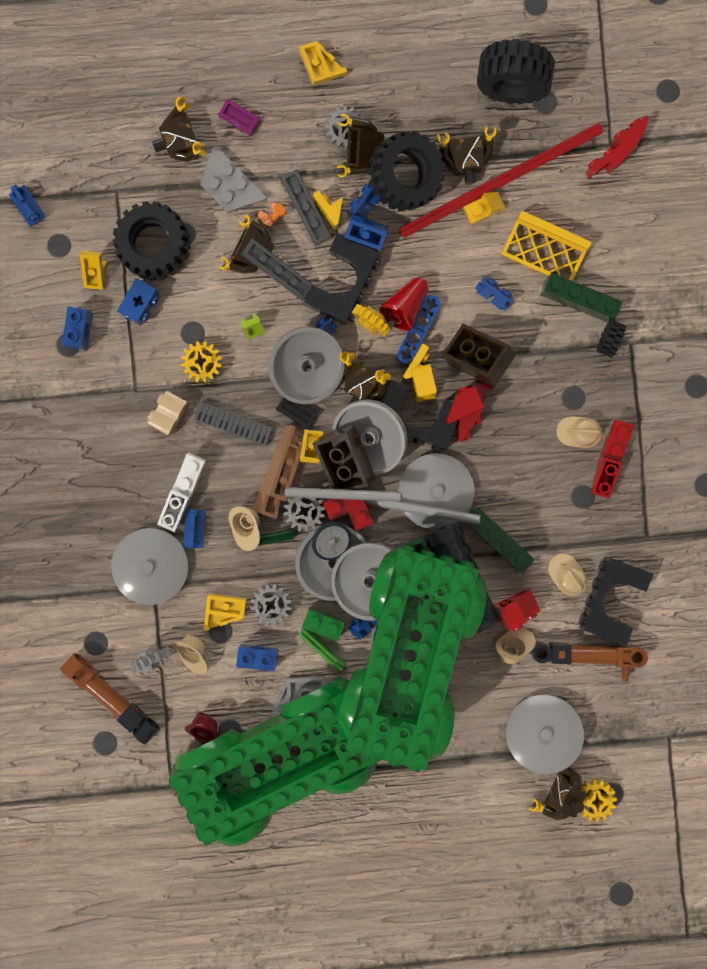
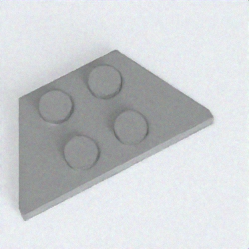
M216 145L213 146L200 183L201 187L227 213L237 211L239 208L250 207V205L258 202H265L267 197Z
M326 677L286 678L270 718L281 714L282 704L294 701L328 684L329 682Z

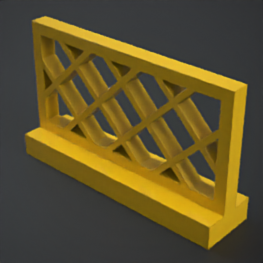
M521 210L501 255L547 276L553 271H556L557 275L561 276L559 269L569 266L571 271L569 280L573 281L592 242ZM518 226L526 227L529 235L519 239L516 233ZM542 234L546 243L536 247L532 236ZM530 237L533 248L523 252L520 241ZM557 241L561 243L563 251L553 255L550 244ZM517 242L520 253L514 256L507 253L509 245ZM547 245L551 256L540 259L537 249ZM575 249L581 252L578 260L570 262L568 251ZM534 250L538 261L529 263L526 261L524 254ZM564 253L568 264L558 267L554 257ZM552 258L555 269L550 271L544 270L542 261Z

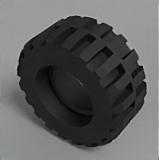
M505 39L501 42H493L480 55L477 86L483 95L498 102L529 104L534 101H540L551 91L555 65L554 57L546 47H541L536 42L531 43L529 40Z
M403 131L392 135L374 149V155L369 159L368 163L371 164V167L368 168V175H371V179L368 180L369 185H373L375 197L380 196L381 199L379 201L383 205L388 203V208L390 209L398 208V211H410L425 206L429 201L437 197V192H440L443 187L440 182L445 180V174L442 173L445 169V163L441 161L442 153L436 150L438 146L435 142H429L430 138L423 135L420 137V132L413 131L411 133L410 131ZM398 154L409 156L418 167L419 179L413 190L404 188L395 178L393 166Z
M148 201L142 202V206L134 204L132 205L133 209L129 212L126 209L123 212L124 217L122 219L118 218L116 222L118 228L113 230V235L115 236L113 246L116 248L115 253L130 272L142 279L149 278L151 281H156L157 278H161V280L167 279L168 274L175 275L177 273L175 270L178 267L182 269L185 265L183 261L184 259L188 260V249H191L190 235L180 216L175 211H172L169 206H162L160 202L155 201L153 205H150ZM150 226L164 227L170 237L165 251L152 258L142 257L138 254L135 243L139 233Z

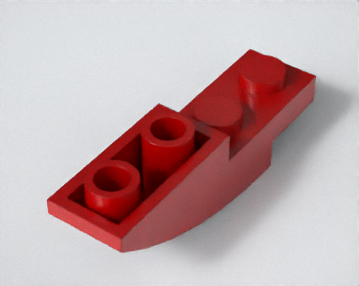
M647 116L641 120L637 118L629 125L630 128L628 130L622 129L614 136L615 140L611 144L612 147L603 153L604 157L600 160L596 158L588 164L589 169L585 173L587 177L591 179L604 168L608 174L614 171L638 144L646 129L649 118Z
M474 381L470 388L476 387L483 403L487 398V395H485L488 388L492 390L493 387L484 382L478 384ZM483 409L458 420L457 442L468 441L473 433L470 431L474 424L477 426L483 418L481 415Z
M614 419L598 460L592 484V494L610 499L623 464L621 461L634 428L633 424Z

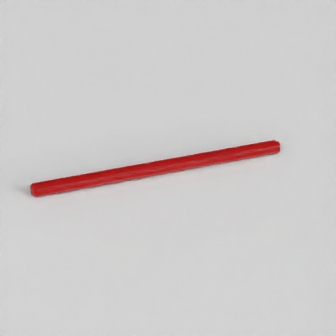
M597 123L400 227L401 236L406 238L480 199L483 194L491 193L603 133L602 126Z

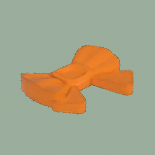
M271 203L273 212L270 215L259 211L258 219L262 221L265 227L271 228L279 217L287 214L281 204Z

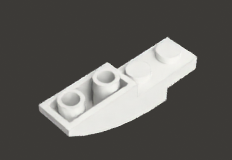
M191 453L186 454L157 525L173 532L176 531L198 485L206 460Z

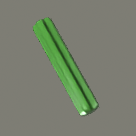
M303 629L299 635L338 672H341L346 667V663L311 631Z

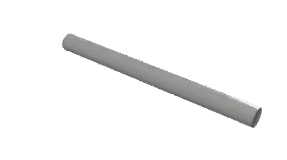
M286 487L285 489L286 497L401 502L402 492L297 487Z
M366 500V505L477 525L480 524L481 515L403 501Z

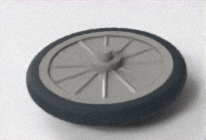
M329 522L322 525L316 530L312 538L314 553L319 558L328 561L340 558L349 549L351 544L349 529L339 522Z

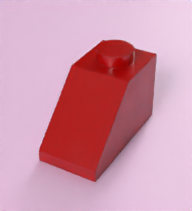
M467 385L458 390L459 393L454 397L445 421L447 425L485 408L475 386L470 388Z

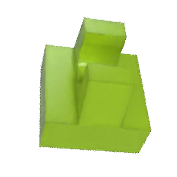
M253 314V318L247 321L245 318L241 319V326L248 340L265 334L259 316Z

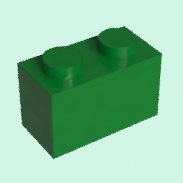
M309 607L302 628L338 642L345 620Z

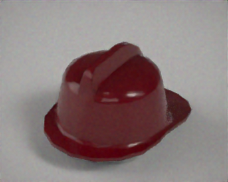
M198 712L192 723L185 726L184 729L203 745L220 736L217 733L216 720L202 712Z

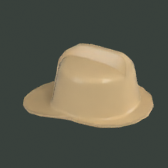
M566 417L560 421L556 429L559 441L570 447L591 448L598 444L602 436L599 423L594 419L586 417Z
M236 506L231 509L228 518L234 539L241 549L252 551L257 548L260 542L259 516L252 509Z
M558 554L550 560L548 565L549 575L563 594L577 596L585 590L587 586L586 574L572 556Z
M525 628L506 632L496 642L500 663H519L535 647L536 640L534 635Z
M189 633L181 641L174 642L173 649L186 667L196 674H206L208 666L203 658L205 652L204 643L194 633Z

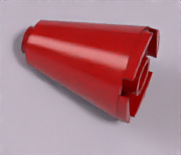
M420 277L413 278L382 303L379 311L384 316V319L387 322L390 320L394 322V327L401 331H410L414 326L428 292L427 282Z

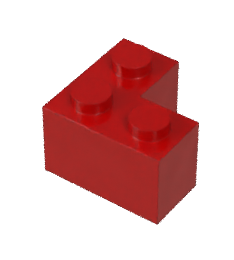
M330 499L323 502L330 520L348 513L355 531L373 524L364 500Z
M529 589L494 604L503 626L509 631H517L523 628V624L527 623L526 619L531 620L537 617V613L541 612L532 591Z

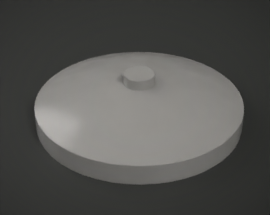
M311 326L294 328L283 334L276 341L268 359L270 380L274 388L289 401L298 404L319 402L332 394L342 379L344 372V363L340 360L342 349L335 338L322 329Z
M364 399L350 403L339 412L334 420L332 432L354 425L375 475L384 474L392 470L401 461L407 449V432L403 421L392 408L376 400Z
M434 453L417 458L404 470L398 485V492H402L401 501L468 513L474 501L475 489L471 474L459 460L446 454ZM404 512L417 525L432 530L457 522L455 520Z
M346 526L351 533L349 548L360 543H366L365 539L357 531ZM317 527L303 538L297 548L295 555L296 574L302 586L311 595L323 600L336 601L332 591L331 576L338 559L323 560L314 553L312 538L319 528Z
M157 528L140 529L127 535L115 549L111 564L112 576L118 589L128 599L144 605L160 604L173 598L185 585L189 574L188 554L183 544L173 534Z
M375 542L360 543L346 550L335 563L331 576L332 591L338 604L348 614L362 620H375L369 613L371 591L383 557L393 550L390 547Z
M534 695L522 700L510 713L506 723V741L513 757L523 767L540 774H553L568 768L578 758L583 747L584 730L577 712L567 702L551 695Z

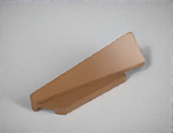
M293 425L285 426L252 507V510L259 515L277 519L280 500L285 502L287 500L285 489L292 485L302 449V442L298 440L295 433L296 427Z

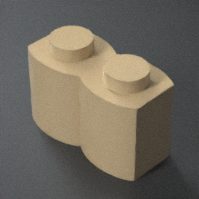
M166 391L158 397V407L149 413L147 420H149L148 425L171 436L189 403Z

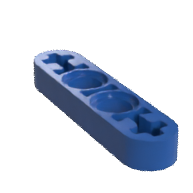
M430 295L425 298L413 328L408 331L398 350L397 359L400 363L409 364L414 359L440 308L441 303L437 296ZM432 300H434V305L437 307H433L429 314L426 313L429 307L427 301L431 302ZM422 316L426 317L428 319V325L424 327L420 326L418 324V318ZM410 334H418L420 337L419 342L411 343L409 340ZM405 343L410 347L416 348L415 351L411 348L409 352L410 359H402L403 355L400 353H405L408 346H404Z

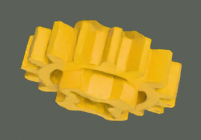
M357 304L352 311V314L358 318V325L372 335L379 334L385 337L391 329L388 327L389 325L384 323V316L370 306L366 308Z
M196 341L195 347L189 344L190 350L184 349L183 351L186 353V356H181L185 363L180 365L182 368H186L183 373L185 375L190 373V380L196 377L197 383L201 379H203L204 383H207V378L214 380L213 375L220 374L217 369L223 368L219 364V361H222L223 358L217 357L220 351H213L215 346L211 344L208 347L206 341H204L203 345ZM204 350L209 351L213 356H206ZM195 352L196 354L193 357V359H190L192 354ZM201 357L206 361L202 367L198 364ZM211 365H214L213 368L211 369V371L208 372V369L210 368V366H211ZM191 368L199 369L200 375L194 373Z
M591 778V783L584 780L585 785L582 787L586 791V797L583 804L590 807L592 811L584 807V810L580 813L583 818L587 816L589 821H592L593 817L597 822H599L600 817L606 820L607 813L612 816L610 809H616V806L613 804V802L617 801V798L613 796L615 791L610 788L607 782L604 783L602 779L596 782L594 778ZM599 788L604 790L606 794L600 793Z

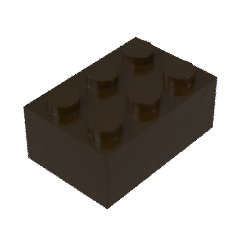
M462 323L442 353L448 365L494 388L516 356L510 345Z
M354 425L321 435L312 443L332 489L357 490L368 487L375 480L376 476Z

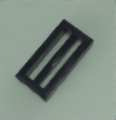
M283 397L276 410L308 430L318 414L303 404L294 403L311 414L312 417L309 418L285 402L287 399ZM282 406H285L295 414L299 415L300 417L308 421V423L305 424L297 418H295L294 416H292L291 414L287 413L286 411L281 409Z

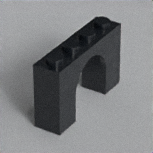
M337 233L329 249V255L349 264L354 269L357 275L356 284L352 290L342 295H334L312 285L304 305L346 325L348 321H352L354 317L352 311L356 304L360 305L364 296L362 294L364 286L368 288L372 280L370 274L372 270L376 271L380 260L378 259L379 252L344 238L345 236Z
M390 380L391 382L388 385L386 396L382 403L392 408L399 415L406 428L407 437L414 439V443L424 446V443L432 445L431 449L442 452V449L447 450L458 422L457 420L448 425L445 422L452 402L448 400L443 401L438 417L432 427L426 430L412 429L404 422L401 415L402 403L409 386Z
M605 557L604 560L600 561L598 577H595L592 582L593 590L591 596L589 595L586 599L585 606L587 607L585 612L580 615L578 621L580 624L579 628L627 646L633 628L610 619L604 611L603 598L611 587L618 584H626L647 592L653 573Z

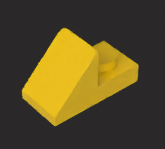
M318 190L313 194V201L336 231L339 228L343 197L330 205L331 201L327 195H322Z
M498 192L485 193L481 199L463 207L470 225H474L506 209Z
M81 251L80 262L84 288L103 290L106 261H102L101 253Z
M425 344L421 345L405 372L403 380L413 379L411 368L422 366L420 362L425 363L430 355L427 353L428 346Z
M431 365L411 368L417 403L435 399L437 390Z
M304 429L300 462L320 463L312 443L323 435V431Z

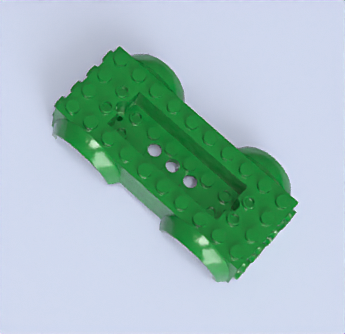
M402 544V548L397 547V549L388 552L383 557L376 573L370 596L369 613L378 622L366 667L357 669L353 673L346 688L339 711L337 730L346 740L345 750H348V753L351 755L360 756L363 754L369 756L368 758L373 761H380L382 759L389 761L388 763L392 766L400 767V765L408 766V769L411 771L420 772V770L426 771L428 761L441 757L450 743L454 728L455 709L447 689L459 644L472 638L478 631L484 616L487 594L485 583L478 575L479 570L474 567L475 564L464 560L456 563L454 558L441 555L440 558L434 557L435 553L422 550L421 553L415 552L414 547ZM414 630H418L422 634V638L418 642L410 639V634ZM408 650L416 652L414 660L409 661L405 658V653ZM404 669L409 670L412 674L408 681H403L400 678V672Z
M337 677L305 696L282 704L281 714L242 733L231 729L194 750L176 756V761L169 777V784L173 790H176L178 802L181 807H185L187 819L196 828V836L199 841L202 840L204 846L215 841L229 847L245 844L263 832L269 824L273 813L322 789L331 794H346L361 787L371 778L379 761H373L367 755L354 756L348 753L349 751L345 750L346 740L337 730L340 707L349 683L347 679L344 680ZM292 746H298L301 752L297 756H292L289 753V749ZM276 754L283 757V760L279 763L272 760V757ZM257 763L265 765L266 769L263 773L255 771L254 766Z

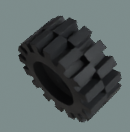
M609 320L598 341L596 351L612 358L623 341L626 325Z

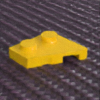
M318 41L299 47L300 55L312 85L347 75V69L345 67L342 68L335 61V57L326 52Z
M209 593L207 595L203 631L244 619L247 598Z

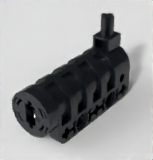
M459 521L423 535L428 551L435 553L434 557L440 558L441 555L454 558L456 563H460V560L468 561L475 564L474 567L479 570ZM487 591L484 616L476 633L492 628L493 624L499 621Z

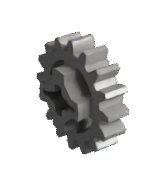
M345 105L341 111L336 107V113L330 112L331 118H326V124L328 125H325V131L327 132L326 138H331V145L337 143L338 149L343 145L344 149L347 150L348 127L343 132L342 128H345V126L341 127L338 125V123L345 124L346 118H341L339 115L347 114L351 119L353 117L359 118L360 111L354 113V107L347 110ZM333 129L338 132V137L333 132Z
M294 497L293 500L288 498L287 500L290 504L284 505L288 509V512H285L284 515L289 516L286 520L287 523H293L291 528L298 526V531H301L303 527L308 532L310 526L315 529V523H322L319 520V517H325L321 513L325 509V507H320V504L323 502L322 500L317 501L316 498H308L313 502L306 504L301 499L304 497ZM296 503L297 510L292 514V506ZM301 506H303L304 508H309L310 506H312V508L309 509V511L307 512L308 516H305L304 514L297 516V514H299V512L301 511ZM317 508V516L313 519L311 516L312 511ZM299 518L305 519L308 524H301L296 520Z
M266 584V589L260 586V593H253L256 599L250 600V602L254 603L250 610L256 611L253 617L259 616V623L265 620V624L268 626L269 622L272 621L275 626L277 620L281 623L284 621L283 616L288 618L289 614L286 610L292 609L291 606H288L292 599L286 598L289 592L283 593V586L277 589V584H274L273 588ZM267 592H275L273 596L264 595ZM276 597L274 601L275 607H271V609L266 611L268 608L267 601L271 602ZM280 597L284 601V608L279 603ZM259 601L263 605L262 612L259 609ZM270 613L279 614L275 617H268Z
M156 646L136 655L138 660L130 663L129 666L132 673L141 669L143 673L149 672L164 665L163 659L171 656L172 653L169 646L161 650Z

